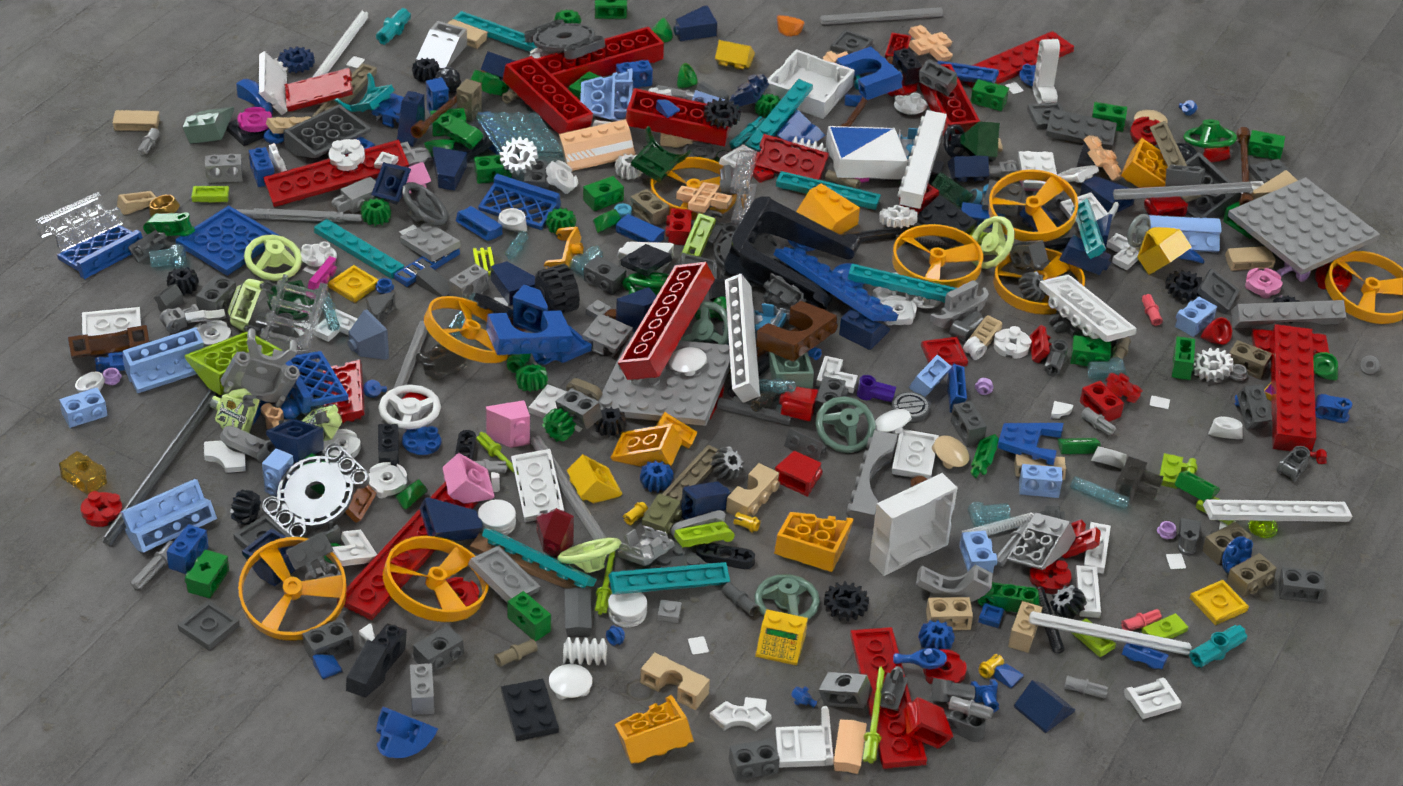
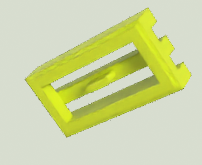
M484 247L480 248V251H477V248H473L475 263L480 266L478 256H481L483 268L488 271L485 255H488L491 269V266L494 265L491 247H487V250H484Z

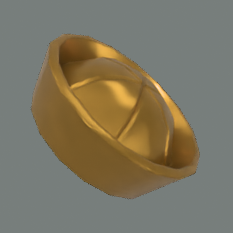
M161 195L150 202L149 214L153 216L156 213H175L179 209L180 204L172 195Z

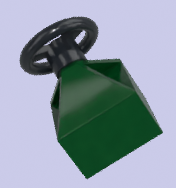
M979 121L966 132L957 124L950 125L943 137L946 153L952 158L960 157L966 150L970 156H988V161L994 162L998 155L1000 123ZM949 134L951 135V144H950V146H949V143H948ZM955 148H961L959 152L953 153Z

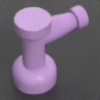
M1286 262L1282 269L1277 270L1280 276L1293 270L1296 273V278L1301 282L1310 276V271L1301 275Z

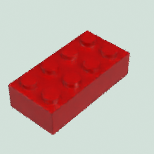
M891 33L885 58L893 57L894 51L910 48L908 45L911 41V36Z

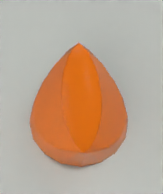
M777 16L778 31L785 36L799 35L804 21L789 16Z

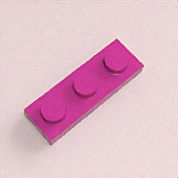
M329 256L312 276L308 283L306 296L313 298L318 290H322L323 285L328 283L330 276H334L337 266H335L336 258Z

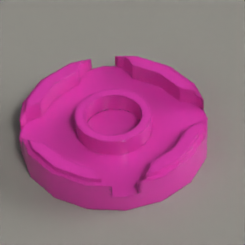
M250 107L245 109V112L238 114L237 121L239 127L248 132H260L268 129L269 127L266 125L267 118H272L271 113L261 107Z

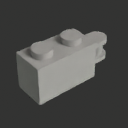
M368 177L340 189L341 195L332 200V206L337 208L339 212L349 210L354 214L361 211V206H363L365 201L377 198L371 195L376 181Z

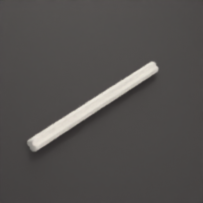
M361 11L313 77L329 72L368 19V12Z
M1031 612L1029 616L1030 624L1183 655H1189L1191 651V645L1187 642L1038 612Z

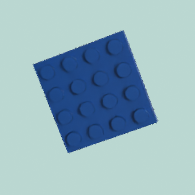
M228 205L197 225L194 233L188 236H180L175 240L177 246L228 276L246 264L244 259L245 249L253 239L263 235H279ZM264 243L257 245L253 249L252 259L265 251Z

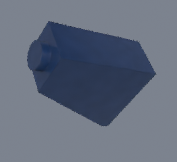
M705 5L677 18L676 26L673 27L675 36L677 35L680 41L717 36V21L708 5Z
M408 91L401 103L397 140L400 141V144L408 142L409 146L413 147L418 138L411 135L410 129L420 120L425 121L424 94Z
M433 147V165L438 188L455 191L467 168V152Z
M1096 176L1085 180L1081 185L1080 196L1092 193L1107 213L1115 202L1119 204L1116 212L1118 213L1132 206L1135 200H1115L1113 198V191L1115 189L1131 188Z
M1073 234L1059 260L1100 275L1103 270L1107 271L1111 264L1109 261L1111 255L1103 251L1101 255L1090 259L1082 239Z
M506 261L491 266V281L509 306L513 305V297L523 285L535 288V276Z
M718 481L684 487L682 490L681 517L687 520L714 511H724L727 507V497L731 494L730 490Z
M429 497L424 499L419 508L428 536L440 537L450 541L476 539L482 529V520L478 517L476 510Z

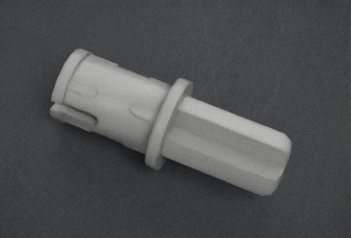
M151 128L147 136L143 137L142 143L138 148V152L141 155L147 154L155 146V141L160 136L158 129Z
M1089 407L1082 411L1081 417L1090 422L1095 429L1099 428L1107 435L1114 434L1116 427L1105 420L1103 415H1098Z
M1067 675L1064 689L1083 693L1084 696L1086 693L1101 698H1106L1108 693L1107 686L1088 682L1089 679L1082 680Z
M952 696L950 699V710L965 713L968 717L974 715L987 720L992 718L993 709L991 707L977 704L975 700H964L956 696Z

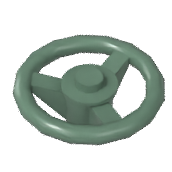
M702 302L698 310L701 309V319L694 323L692 333L684 337L682 336L680 341L710 344L716 342L726 345L729 341L726 310L717 303ZM709 309L716 311L722 317L725 328L723 336L719 335L713 326Z
M846 396L832 398L825 402L817 412L815 425L818 435L825 445L835 451L843 453L859 452L867 447L868 438L873 437L874 430H876V423L872 412L865 404L855 398ZM838 404H848L856 407L855 409L846 408L838 413L826 414L828 409ZM864 414L869 425L868 432L865 438L857 444V423L859 417ZM823 423L834 425L837 433L846 436L848 446L837 444L831 440L825 433Z
M778 574L767 578L757 587L754 595L755 604L759 605V611L762 616H765L767 609L763 604V599H775V604L779 608L788 610V613L791 615L805 617L808 620L817 613L820 605L819 593L813 584L802 577L792 574ZM807 590L811 595L812 604L809 610L799 615L798 605L800 598L798 595Z

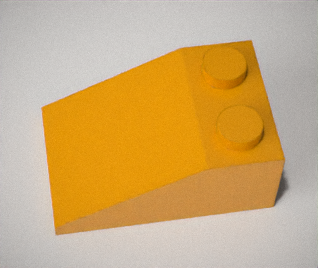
M673 423L625 431L621 434L610 458L612 461L640 467L647 465V462L654 463L656 460L657 463L664 461L665 465L668 464L671 467L681 446L682 439Z

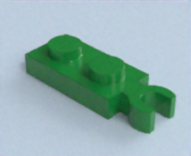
M996 434L979 441L971 464L973 468L970 472L975 479L979 473L985 475L987 473L986 468L993 462L992 460L999 441Z

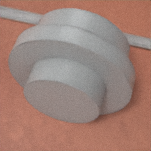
M1235 364L1233 372H1230L1229 377L1235 381L1245 380L1248 375L1246 367L1241 364Z

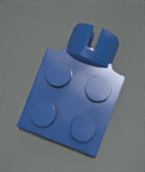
M569 326L573 334L571 351L532 353L535 362L539 365H546L554 360L564 363L590 352L592 344L583 340L582 336Z

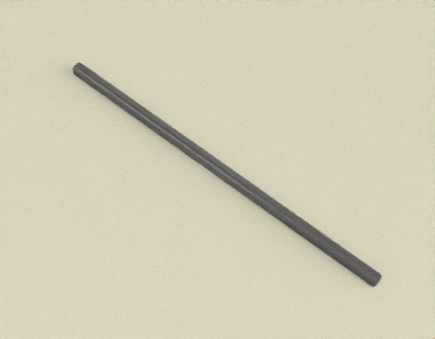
M211 389L208 391L123 510L145 500L211 408V399L214 396L219 397L218 393ZM121 513L103 536L102 542L108 546L114 543L126 526Z

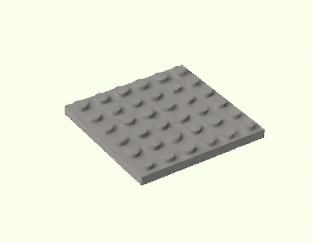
M1306 177L1229 210L1228 213L1229 218L1301 275L1375 242L1380 237V233Z
M629 336L602 392L603 395L598 400L601 406L600 409L612 406L613 409L619 408L620 411L624 412L626 418L659 421L662 414L666 412L684 424L706 426L731 368L729 345L679 341L674 352L682 348L693 347L702 350L706 354L707 363L695 371L694 375L686 376L684 373L670 369L668 361L661 375L657 378L627 380L618 365V361L633 337Z

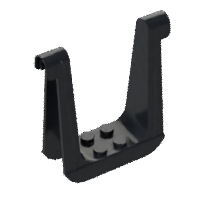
M769 196L756 198L751 203L733 234L730 251L724 262L725 271L729 276L742 274L744 277H747L748 282L764 287L767 281H770L771 273L775 276H780L786 283L796 286L804 294L803 299H806V303L827 310L833 297L830 292L752 247L751 243H755L758 234L768 233L850 260L853 259L861 244L860 239L851 233H847L843 237L772 200Z

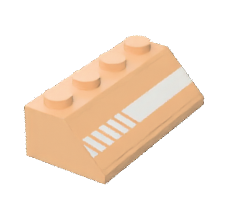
M626 119L559 134L565 162L573 171L615 162L619 156H624V154L630 155L632 153V155H635Z

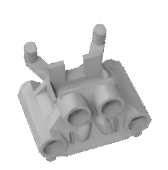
M250 328L247 336L249 352H237L221 378V384L225 387L224 392L226 394L232 390L245 388L252 395H256V399L270 403L277 402L276 407L279 408L300 376L299 369L296 366L286 365V362L296 356L297 341L291 340L289 349L284 353L274 349L272 357L261 353L262 345L256 343L255 329Z

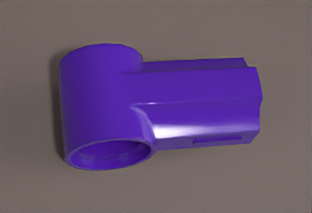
M863 375L859 379L857 396L862 400L876 398L892 402L896 386L876 382L873 376Z

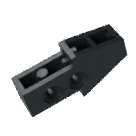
M387 623L373 641H366L346 677L347 692L366 698L385 681L387 671L405 651L406 629Z

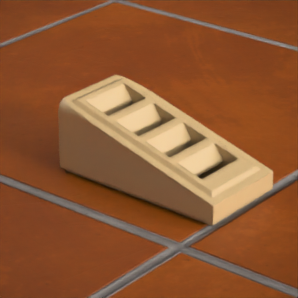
M151 191L118 195L117 208L123 215L130 214L149 207L150 202L156 196Z
M987 315L970 338L976 336L985 346H988L994 340L995 333L1001 331L1002 322Z

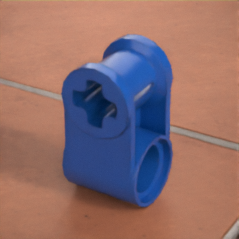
M1320 394L1316 397L1315 416L1317 418L1339 423H1346L1349 420L1350 416L1348 413L1352 408V402L1349 399Z

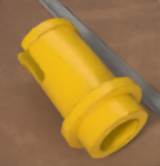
M637 502L633 509L623 515L624 521L628 525H632L636 520L644 516L648 506L644 502Z
M740 512L736 513L735 517L742 519V521L734 519L735 525L745 527L750 532H757L759 530L761 521L758 520V517L752 518Z
M994 654L988 661L982 662L979 665V674L984 678L992 677L995 668L1004 664L1003 657Z

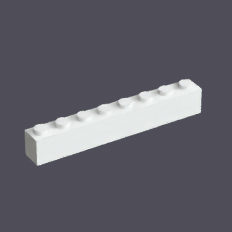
M927 110L925 117L922 116L914 146H912L911 156H909L908 165L902 178V187L899 188L898 197H901L900 205L921 208L945 128L947 114Z
M738 274L725 280L732 390L744 403L760 397L752 287L742 274Z

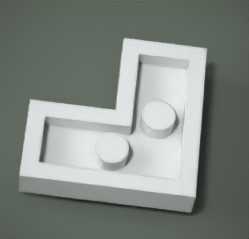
M1118 233L1107 241L1106 247L1118 252L1112 259V263L1128 270L1139 260L1137 256L1141 245L1136 248L1131 247L1128 244L1127 238Z
M335 309L313 329V335L328 342L339 332L348 335L357 318Z
M825 356L816 386H820L823 376L846 380L845 388L848 389L849 393H853L858 375L841 372L843 359Z
M361 529L342 532L341 539L345 546L332 547L333 553L339 559L342 566L370 563L377 555Z

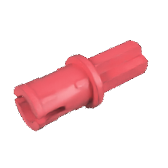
M1150 294L1143 295L1142 302L1145 307V314L1149 316L1151 324L1154 326L1162 324L1163 319L1160 316L1158 305L1155 304Z
M1158 609L1145 614L1137 613L1136 616L1121 621V627L1123 630L1128 631L1143 629L1148 624L1161 620L1162 615Z

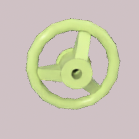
M993 216L986 219L972 234V237L978 241L981 233L993 224L992 232L984 237L980 247L983 255H996L997 257L991 261L982 262L983 269H989L1000 264L1012 249L1014 228L1011 221L1005 217ZM1001 224L1007 229V241L1005 240ZM972 261L975 266L979 265L978 261Z
M263 235L253 239L246 247L244 253L247 267L253 274L265 280H286L294 276L302 265L300 249L294 242L282 236ZM264 243L266 247L265 252L255 266L251 258L252 251L257 245ZM284 245L290 248L295 258L284 248ZM283 263L292 266L289 271L279 274L262 271L267 266L279 267Z
M602 538L578 544L560 553L558 560L562 564H575L583 569L585 573L598 571L605 567L606 555L617 550L621 546V541L618 538Z

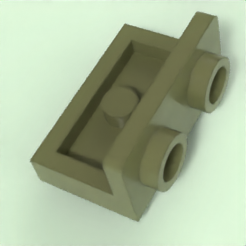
M658 494L644 515L642 525L670 535L671 528L682 516V510H680L681 501Z

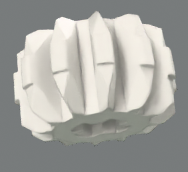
M631 153L630 155L624 154V156L618 157L615 163L617 176L627 180L641 178L643 173L630 166L631 161L637 155H632Z

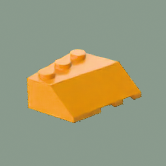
M1141 138L1130 151L1121 176L1124 180L1131 182L1138 188L1165 187L1166 169L1168 166L1161 151Z
M821 183L809 190L796 212L838 234H843L858 225L860 207Z
M790 512L777 534L774 554L832 572L845 548L854 518H846V521L836 520L835 516H828V519L817 518L815 514Z
M672 695L666 697V702L661 705L654 703L649 706L648 712L644 714L635 713L615 724L625 754L631 764L644 762L647 758L654 755H663L668 750L674 748H683L688 743L694 741L687 717Z

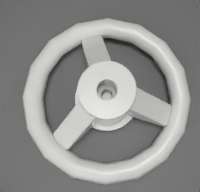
M404 385L389 390L381 398L378 408L380 416L388 424H398L400 429L411 430L431 424L438 417L441 404L438 396L432 390L418 385ZM412 392L420 393L428 398L419 401L416 398L401 399L397 395ZM388 402L397 411L401 421L387 413L386 406ZM433 405L432 412L427 417L421 419Z

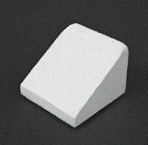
M368 624L359 630V644L363 648L367 640L373 641L374 639L372 624Z

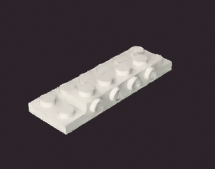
M1069 274L1040 281V289L1050 296L1049 306L1058 310L1063 318L1069 319L1074 327L1080 328L1085 336L1089 335L1092 339L1100 337L1103 341L1110 342L1135 335L1136 327Z

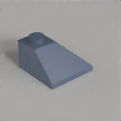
M366 309L348 332V346L359 357L386 360L389 358L387 329Z

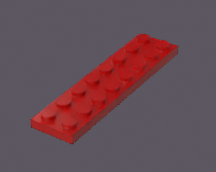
M1051 31L972 66L998 69L999 75L995 84H1000L1019 76L1024 64L1036 65L1041 40H1059L1060 51L1058 58L1073 52L1074 46L1057 33ZM963 81L972 89L976 84L974 82Z
M395 140L364 149V162L358 164L354 170H339L337 166L331 164L330 159L263 177L273 207L344 188L368 177L372 179L378 178L381 169L375 168L374 163L381 152L397 156L398 162L395 165L408 168L409 163L400 141Z
M892 627L851 630L850 632L859 674H867L873 690L867 701L871 720L879 668L882 667L884 670V681L887 673H891L895 667L903 669L902 663H893V655L899 653ZM907 684L897 711L880 706L876 733L881 736V741L878 742V752L883 769L926 765L927 762L923 743L907 736L903 709L908 703L912 702Z

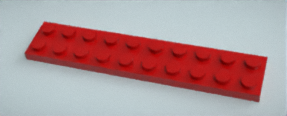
M446 481L430 497L469 509H473L480 502L462 503L457 499H452L448 495ZM420 509L347 587L346 600L343 607L373 620L392 599L383 581L384 566L390 551L398 543L412 537L428 536ZM419 548L408 550L394 557L390 564L416 572L434 553L435 549ZM391 572L394 582L400 589L413 576Z

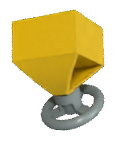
M1147 214L1138 215L1132 221L1127 234V241L1131 247L1136 248L1141 245L1137 258L1149 275L1192 248L1180 229L1167 227L1151 228V220ZM1144 219V220L1142 221V223H1141L1139 226L1136 227V225L1138 224V222H1139L1140 220ZM1133 233L1136 235V242H1133Z

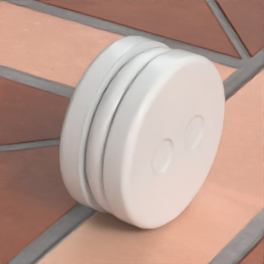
M490 500L485 502L478 510V517L482 520V532L487 528L508 535L516 526L515 508L507 501Z
M642 592L610 595L608 600V616L614 624L621 627H634L645 620L647 615V599Z

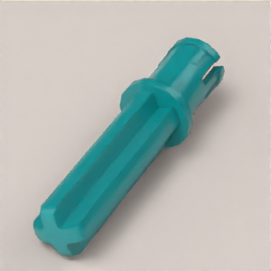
M759 116L755 121L747 124V127L729 142L731 149L734 150L747 141L765 119Z

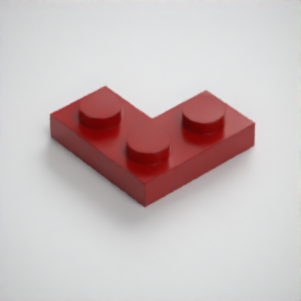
M1082 519L1071 523L1076 538L1069 550L1062 556L1064 559L1098 547L1101 531L1097 526L1085 531L1086 524Z

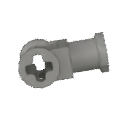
M1007 160L999 162L996 166L989 165V177L986 179L994 177L1001 179L1010 173L1019 171L1017 170L1018 165L1016 161Z
M196 304L184 310H181L180 307L166 309L160 314L159 319L166 325L169 333H176L182 328L187 327L185 313L199 311Z

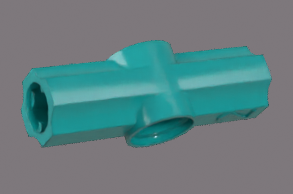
M401 8L392 18L387 17L383 27L376 34V39L379 43L385 45L395 35H401L404 25L411 19V13L406 8Z
M1234 625L1224 632H1215L1211 635L1210 640L1190 651L1189 657L1191 662L1196 667H1203L1213 660L1224 659L1228 651L1245 642L1248 636L1241 625Z

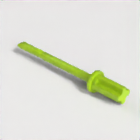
M480 432L476 440L488 451V455L490 457L497 456L501 461H506L507 467L514 473L512 462L500 452L501 445L495 443L486 433Z
M616 550L609 554L603 586L596 590L595 611H598V615L607 613L608 600L612 594V590L609 588V574L612 572Z
M882 667L878 670L870 732H866L863 737L865 740L863 761H868L869 764L876 761L878 742L881 741V736L876 732L884 681V670Z

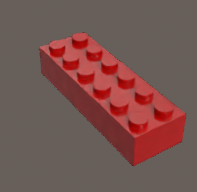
M533 56L505 65L503 81L558 134L591 127L594 113Z
M941 64L942 66L954 71L951 64ZM958 77L957 85L949 96L922 83H918L930 110L947 114L943 136L946 129L952 124L961 126L966 132L980 121Z
M636 88L633 90L626 111L628 126L645 130L649 126L651 131L724 147L730 131L729 126H726V129L723 126L717 128V125L711 126V122H706V118H704L706 103ZM657 100H669L680 111L667 118L656 110Z

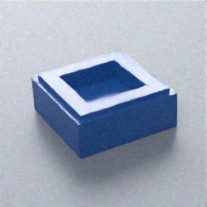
M984 603L978 623L999 628L1004 609Z

